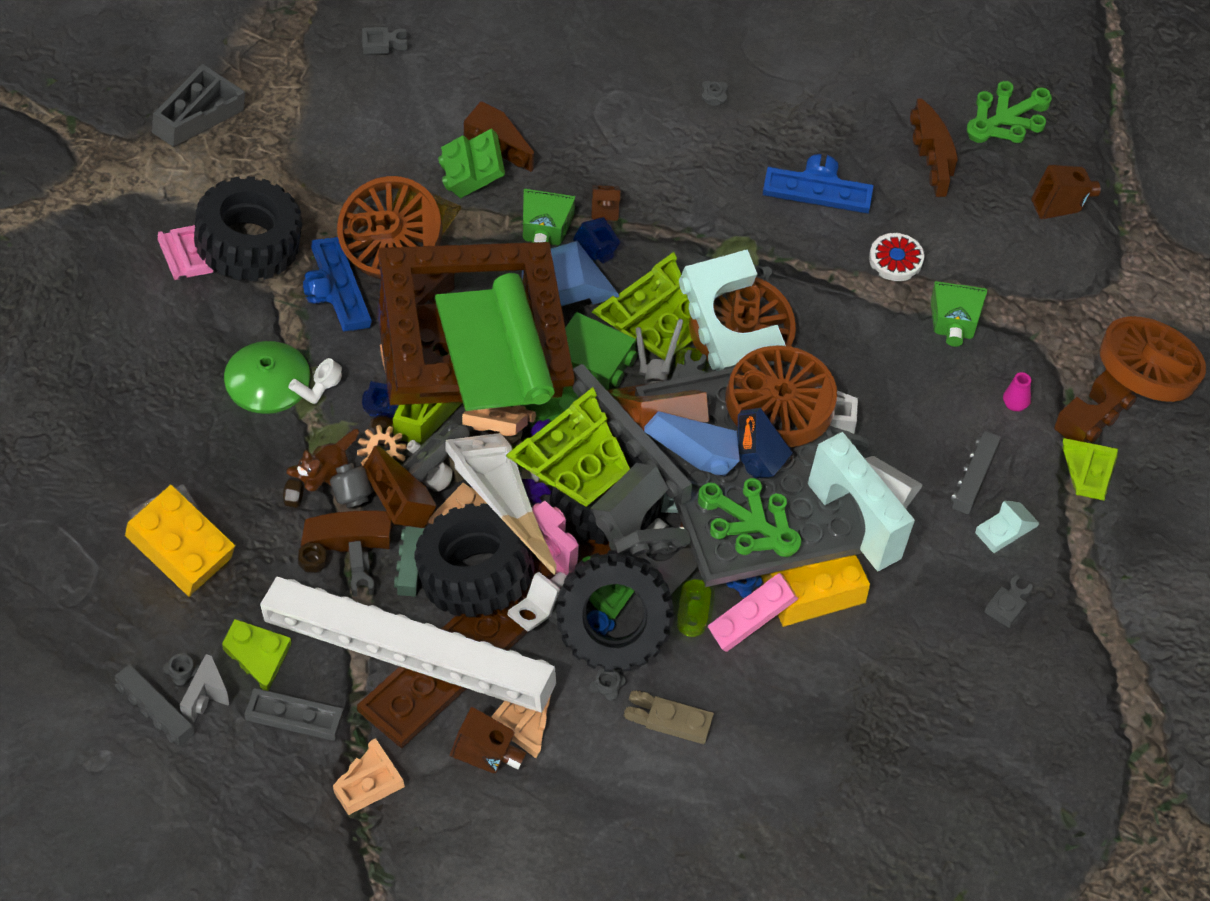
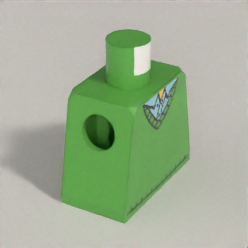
M524 189L523 239L525 241H532V243L549 242L551 245L557 246L562 244L574 217L575 196Z
M935 281L931 295L934 332L946 335V343L953 347L962 345L963 338H973L983 309L987 289Z

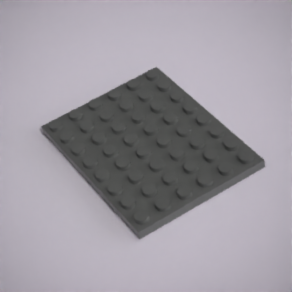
M767 361L775 373L774 361ZM781 361L783 377L785 379L791 363ZM757 364L754 365L755 368L761 371ZM796 365L792 378H794L803 369V367ZM734 368L637 386L635 389V396H653L689 390L706 392L709 422L703 423L737 431L738 437V427L731 419L725 402L727 384ZM734 385V389H740V387ZM789 416L790 431L798 430ZM781 417L776 419L774 425L776 430H782ZM803 417L804 421L808 425L809 421ZM830 426L814 441L801 446L789 447L793 453L774 476L755 478L762 484L760 499L766 522L776 527L774 514L768 509L770 496L782 494L787 499L785 514L788 526L801 537L799 550L789 557H782L776 554L773 549L752 551L748 555H741L735 550L736 539L741 534L729 535L723 539H716L710 534V526L714 519L722 518L728 523L741 521L719 507L713 510L702 508L698 503L699 489L707 483L717 484L724 496L750 511L748 499L743 494L744 482L749 478H753V476L746 471L745 465L741 460L726 476L714 475L711 472L697 469L651 437L654 443L692 483L691 499L681 505L675 498L673 499L683 527L689 532L691 538L690 546L705 587L862 553L860 547L865 535V520L852 494L849 492L824 505L808 485L818 444L833 437ZM748 487L749 490H757L755 487ZM773 502V504H774L775 506H781V505H782V504L779 503V502ZM715 527L718 531L724 530L722 527ZM760 532L747 533L753 539L766 538ZM746 542L740 543V545L744 547L749 546V544Z

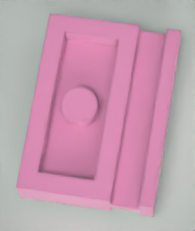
M195 225L172 229L170 233L165 234L162 231L158 232V242L174 280H178L179 276H186L188 278L213 273V270L205 264L206 258L202 260L197 253V248L194 244Z

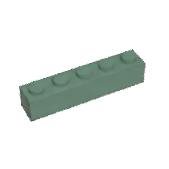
M406 526L405 529H402L401 540H404L403 545L399 546L401 561L397 560L396 572H399V575L395 576L394 588H397V595L416 597L419 573L414 559V552L417 548L418 538L420 535H423V528Z

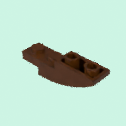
M919 98L916 101L915 109L910 111V124L915 125L913 144L918 145L919 156H926L927 165L931 166L929 183L930 186H934L935 196L946 197L950 176H954L958 160L951 135L939 115L927 102Z

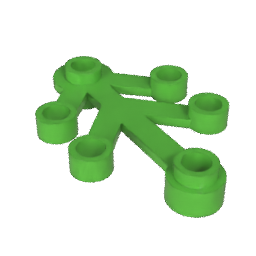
M1002 81L998 84L996 91L998 95L996 115L987 119L988 108L992 105L993 95L987 91L980 92L976 100L978 106L977 117L970 120L967 124L969 138L977 143L985 142L990 137L1021 143L1025 138V129H1031L1036 133L1042 132L1046 125V119L1042 115H1033L1031 119L1017 116L1031 109L1039 112L1046 111L1050 107L1052 99L1049 90L1042 87L1037 88L1031 93L1030 98L1008 108V101L1012 96L1014 87L1012 83ZM1003 124L1012 127L1010 128V130L1004 128H999L997 126Z
M749 478L744 482L743 494L748 499L750 511L724 496L721 488L715 483H707L699 489L698 503L702 508L713 510L719 507L741 521L728 523L722 518H717L712 521L710 526V534L716 539L741 534L737 537L735 543V550L739 554L748 555L752 551L773 549L776 554L782 557H789L799 550L801 537L788 526L785 514L787 499L782 494L771 495L768 502V509L774 514L776 525L774 527L766 522L760 499L762 484L759 480ZM752 486L755 487L757 490L752 491L749 490L748 487ZM773 502H779V503H781L782 505H781V506H775V505L773 504ZM719 526L722 527L724 530L718 531L715 529V527ZM760 532L766 538L753 539L747 533ZM746 542L749 544V546L744 547L740 545V543Z

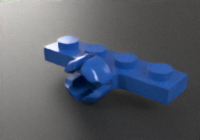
M815 154L809 157L804 172L767 167L763 188L764 196L869 214L874 185L838 178V162L829 155H827L825 167L820 166L822 154Z
M338 237L312 240L311 249L319 270L305 273L306 279L303 281V289L305 295L308 296L306 297L307 301L312 304L331 303L334 306L343 332L370 328L372 320L348 259L340 246Z

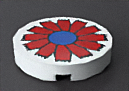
M888 233L880 236L873 242L869 260L873 270L875 268L884 279L906 281L921 271L924 252L920 244L912 237L901 233Z

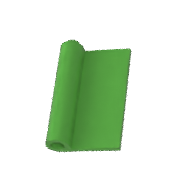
M508 273L498 277L493 283V288L490 290L435 295L437 309L465 411L527 404L540 405L550 400L555 393L522 278L518 274Z

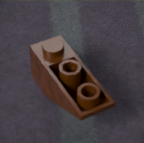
M480 101L464 120V136L471 140L492 128L498 135L502 158L512 162L517 167H522L532 172L534 170V151L503 111Z

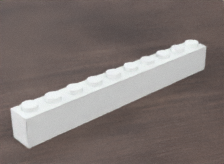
M276 577L260 603L264 621L541 713L557 684L555 666L550 665L544 660H534L522 656L513 650L506 651L494 647L485 641L478 642L466 638L457 632L450 633L438 629L429 623L423 624L410 620L402 614L395 615L383 611L377 606H367L355 602L349 597H339L321 588L314 589L302 585L293 579L287 580Z

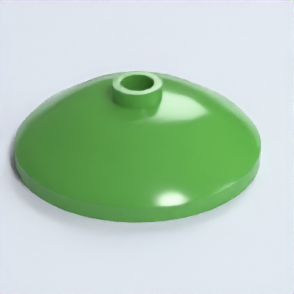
M262 341L245 346L231 357L224 372L225 388L230 398L241 408L261 414L284 411L297 404L303 398L289 389V384L293 379L298 380L308 388L310 384V369L304 356L292 346L276 341Z

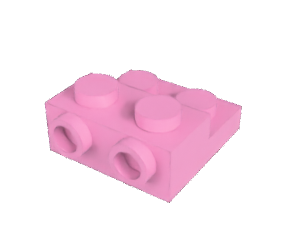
M543 501L541 504L536 503L532 506V510L556 563V573L562 572L568 575V573L573 572L575 565H577L579 545L570 533H565L566 519L560 509L550 506L546 501Z

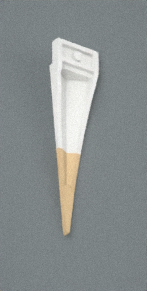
M498 433L446 440L445 451L454 461L457 472L538 559L555 574L556 563L533 513L517 464L506 457V454L512 450V447L505 437Z

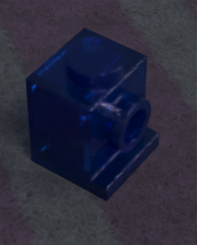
M604 217L583 222L573 237V241H578L593 261L599 259L601 263L612 259L615 255V250L621 243Z
M371 381L369 389L364 392L362 397L363 409L369 416L378 417L383 415L393 419L399 406L389 404L387 384Z

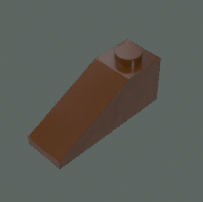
M374 446L363 467L366 469L368 480L391 520L397 525L424 529L437 506L427 488L380 446Z

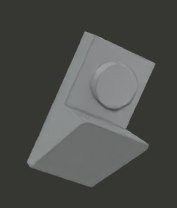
M207 654L180 703L181 715L193 724L198 715L205 712L209 699L229 705L227 690L212 656Z

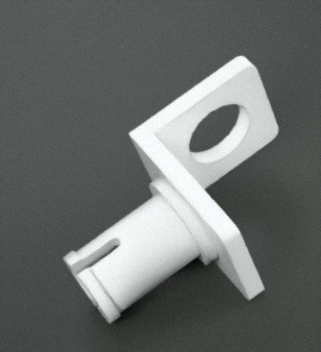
M540 572L534 574L527 598L509 609L507 615L526 631H531L551 617L560 588H562L567 575L559 572L551 579H547ZM521 610H530L535 614L536 618L533 620L524 619L519 612Z

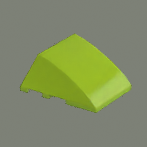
M674 252L657 263L646 275L619 293L618 298H615L613 295L592 311L593 314L635 339L637 338L636 328L640 327L644 347L663 360L666 359L679 319L683 320V324L673 356L692 342L689 331L690 302L687 294H683L679 286L681 272L676 263L677 257Z
M593 387L531 438L528 437L506 454L507 458L585 507L615 485L630 470L616 437L612 436L608 427L606 414L599 407L595 398L597 394Z

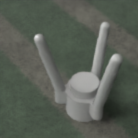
M682 319L677 321L666 359H652L649 364H646L641 328H636L640 360L639 374L645 376V384L667 381L670 364L683 324Z

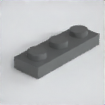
M254 688L244 715L246 721L335 741L344 716V710L339 707Z

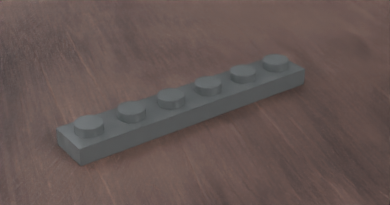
M583 364L574 368V384L572 388L576 395L581 397L593 387L597 394L595 398L599 407L606 414V422L611 433L623 440L628 452L633 457H638L643 464L657 466L669 488L666 494L670 498H675L681 505L691 499L692 483L643 429L634 422L632 417Z

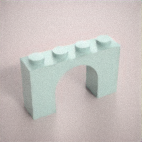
M748 249L685 266L679 278L680 289L683 294H687L690 302V315L692 319L697 320L699 325L700 341L703 345L706 344L709 351L708 360L712 370L718 371L734 368L741 358L762 347L786 346L778 325L753 332L739 333L723 326L715 315L713 302L718 296L753 285L757 272Z
M843 432L819 443L808 480L809 487L824 505L849 492L852 494L865 520L866 529L860 550L877 572L902 559L915 521L914 518Z

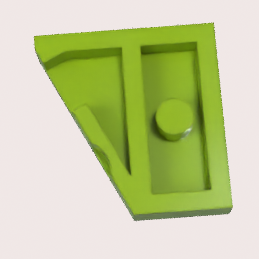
M1064 438L1063 452L1075 494L1105 501L1117 461L1118 449Z
M234 619L222 643V647L232 659L239 662L240 667L247 674L250 673L259 682L262 690L269 691L291 646V638Z

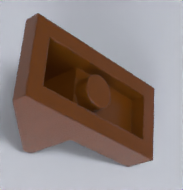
M592 185L591 217L593 220H618L621 191L619 186Z

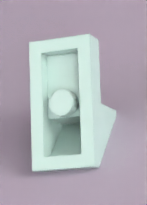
M1003 501L1000 512L977 526L975 533L995 553L1036 528L1039 522L1020 502Z

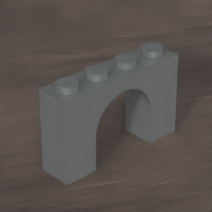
M636 463L590 508L596 518L597 526L604 532L610 542L609 547L611 550H617L615 546L617 540L636 530H640L642 520L647 511L669 490L657 466ZM690 544L678 547L671 554L657 553L647 556L643 553L635 556L639 559L645 558L654 569H658L661 572L671 594L698 567Z

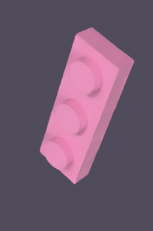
M778 573L709 624L708 628L721 649L728 652L797 601L798 597L785 577Z

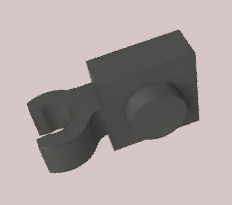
M361 541L349 542L352 595L354 597L357 596V588L361 585L367 586L369 595H373V579L364 573V570H369L368 552H362Z

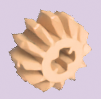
M381 425L376 426V435L367 429L365 434L370 440L360 438L358 441L361 446L366 447L357 450L358 456H367L362 460V466H364L374 446H378V444H385V448L389 447L390 450L386 452L395 460L405 461V456L398 452L406 450V444H396L402 439V434L398 433L391 437L393 433V427L391 426L387 428L386 434H382Z

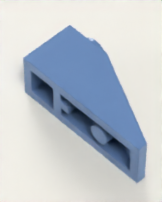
M659 411L644 427L645 433L699 470L711 472L714 475L726 476L740 461L737 431Z

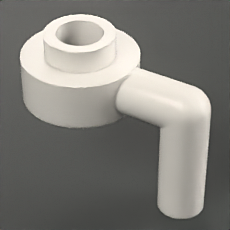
M328 358L316 369L314 374V381L316 383L312 390L296 379L290 382L289 389L310 403L315 404L319 401L325 389L336 386L342 377V367L331 358Z
M411 440L407 444V450L414 453L421 445L415 440ZM444 462L437 464L423 481L424 485L434 492L447 488L452 480V469Z

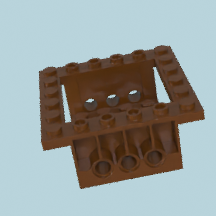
M549 242L379 248L378 258L381 284L378 321L390 405L463 402L437 305H416L412 274L524 270L522 282L555 393L551 398L562 397L563 388L573 386L574 374ZM439 349L445 350L448 355L438 356L434 351Z

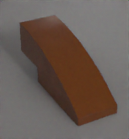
M374 510L336 512L305 519L301 547L308 542L320 543L326 550L349 552V542L361 541V547L390 549L393 521L387 511Z

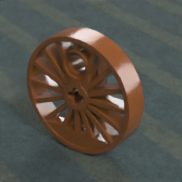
M398 176L380 177L357 188L344 203L337 223L338 240L346 257L360 271L377 279H381L378 258L379 248L395 247V245L396 247H402L400 241L407 247H416L409 239L422 242L423 246H440L443 233L440 211L430 192L421 184ZM393 189H402L394 208ZM386 190V211L377 195V192ZM410 191L415 192L417 195L404 208ZM372 196L379 211H374L363 200ZM422 203V209L414 212L416 208ZM358 206L365 211V213L353 214ZM368 226L364 233H357L359 228ZM353 237L355 242L348 245L347 238ZM368 246L357 259L352 255V253ZM377 251L372 267L365 265Z
M756 277L752 286L727 292L728 301L723 295L718 296L714 300L717 304L713 303L715 315L720 323L729 330L748 333L783 323L785 329L779 328L783 339H785V345L791 347L796 331L794 313L784 295L767 281ZM764 297L769 303L759 309L760 299ZM773 309H776L779 313L778 315L762 317ZM690 315L689 331L693 344L701 356L702 354L706 355V361L709 362V351L706 344L703 345L700 341L697 320L692 319Z
M1137 316L1119 318L1108 326L1100 345V357L1108 372L1128 389L1150 399L1166 402L1184 400L1195 392L1206 374L1204 357L1195 344L1176 329L1153 319Z
M767 346L748 353L736 364L727 384L725 402L728 413L737 427L738 414L741 410L761 408L766 416L768 414L771 415L770 422L773 426L777 417H781L782 430L777 431L788 447H795L814 441L828 429L836 410L837 387L829 369L812 354L790 346ZM767 361H774L775 373ZM781 361L791 363L785 379L783 377ZM757 364L761 371L755 368L754 365ZM796 365L803 367V369L794 378H792ZM811 373L815 375V377L805 380ZM734 385L740 387V389H734ZM789 416L798 430L790 431ZM803 417L809 421L808 425L804 421Z

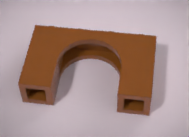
M637 386L607 390L643 431L645 425L658 411L699 422H709L707 394L703 391L689 390L662 395L635 396Z

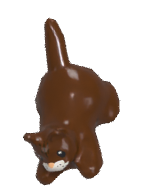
M353 429L335 444L328 443L318 446L311 455L308 450H305L303 457L299 460V464L288 467L286 473L289 476L302 480L305 484L304 488L308 491H316L323 482L330 485V478L337 474L335 468L349 463L345 451L356 440L359 429Z

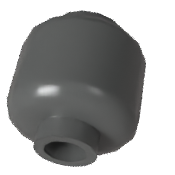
M351 462L335 468L337 474L330 478V485L339 504H346V507L350 508L369 501L368 496L372 493L373 488L364 467H354Z

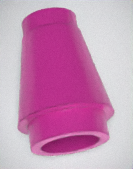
M1023 372L1017 373L1005 390L1003 400L1008 409L1022 411L1030 405L1031 377Z

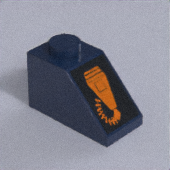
M761 408L740 411L738 414L740 460L745 465L746 471L753 478L774 476L793 452Z

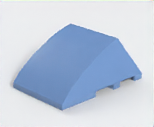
M578 241L551 248L561 306L588 298L591 299L594 305L606 301L613 295L615 298L619 297L618 292ZM522 270V272H521V278H522V280H523L524 270Z

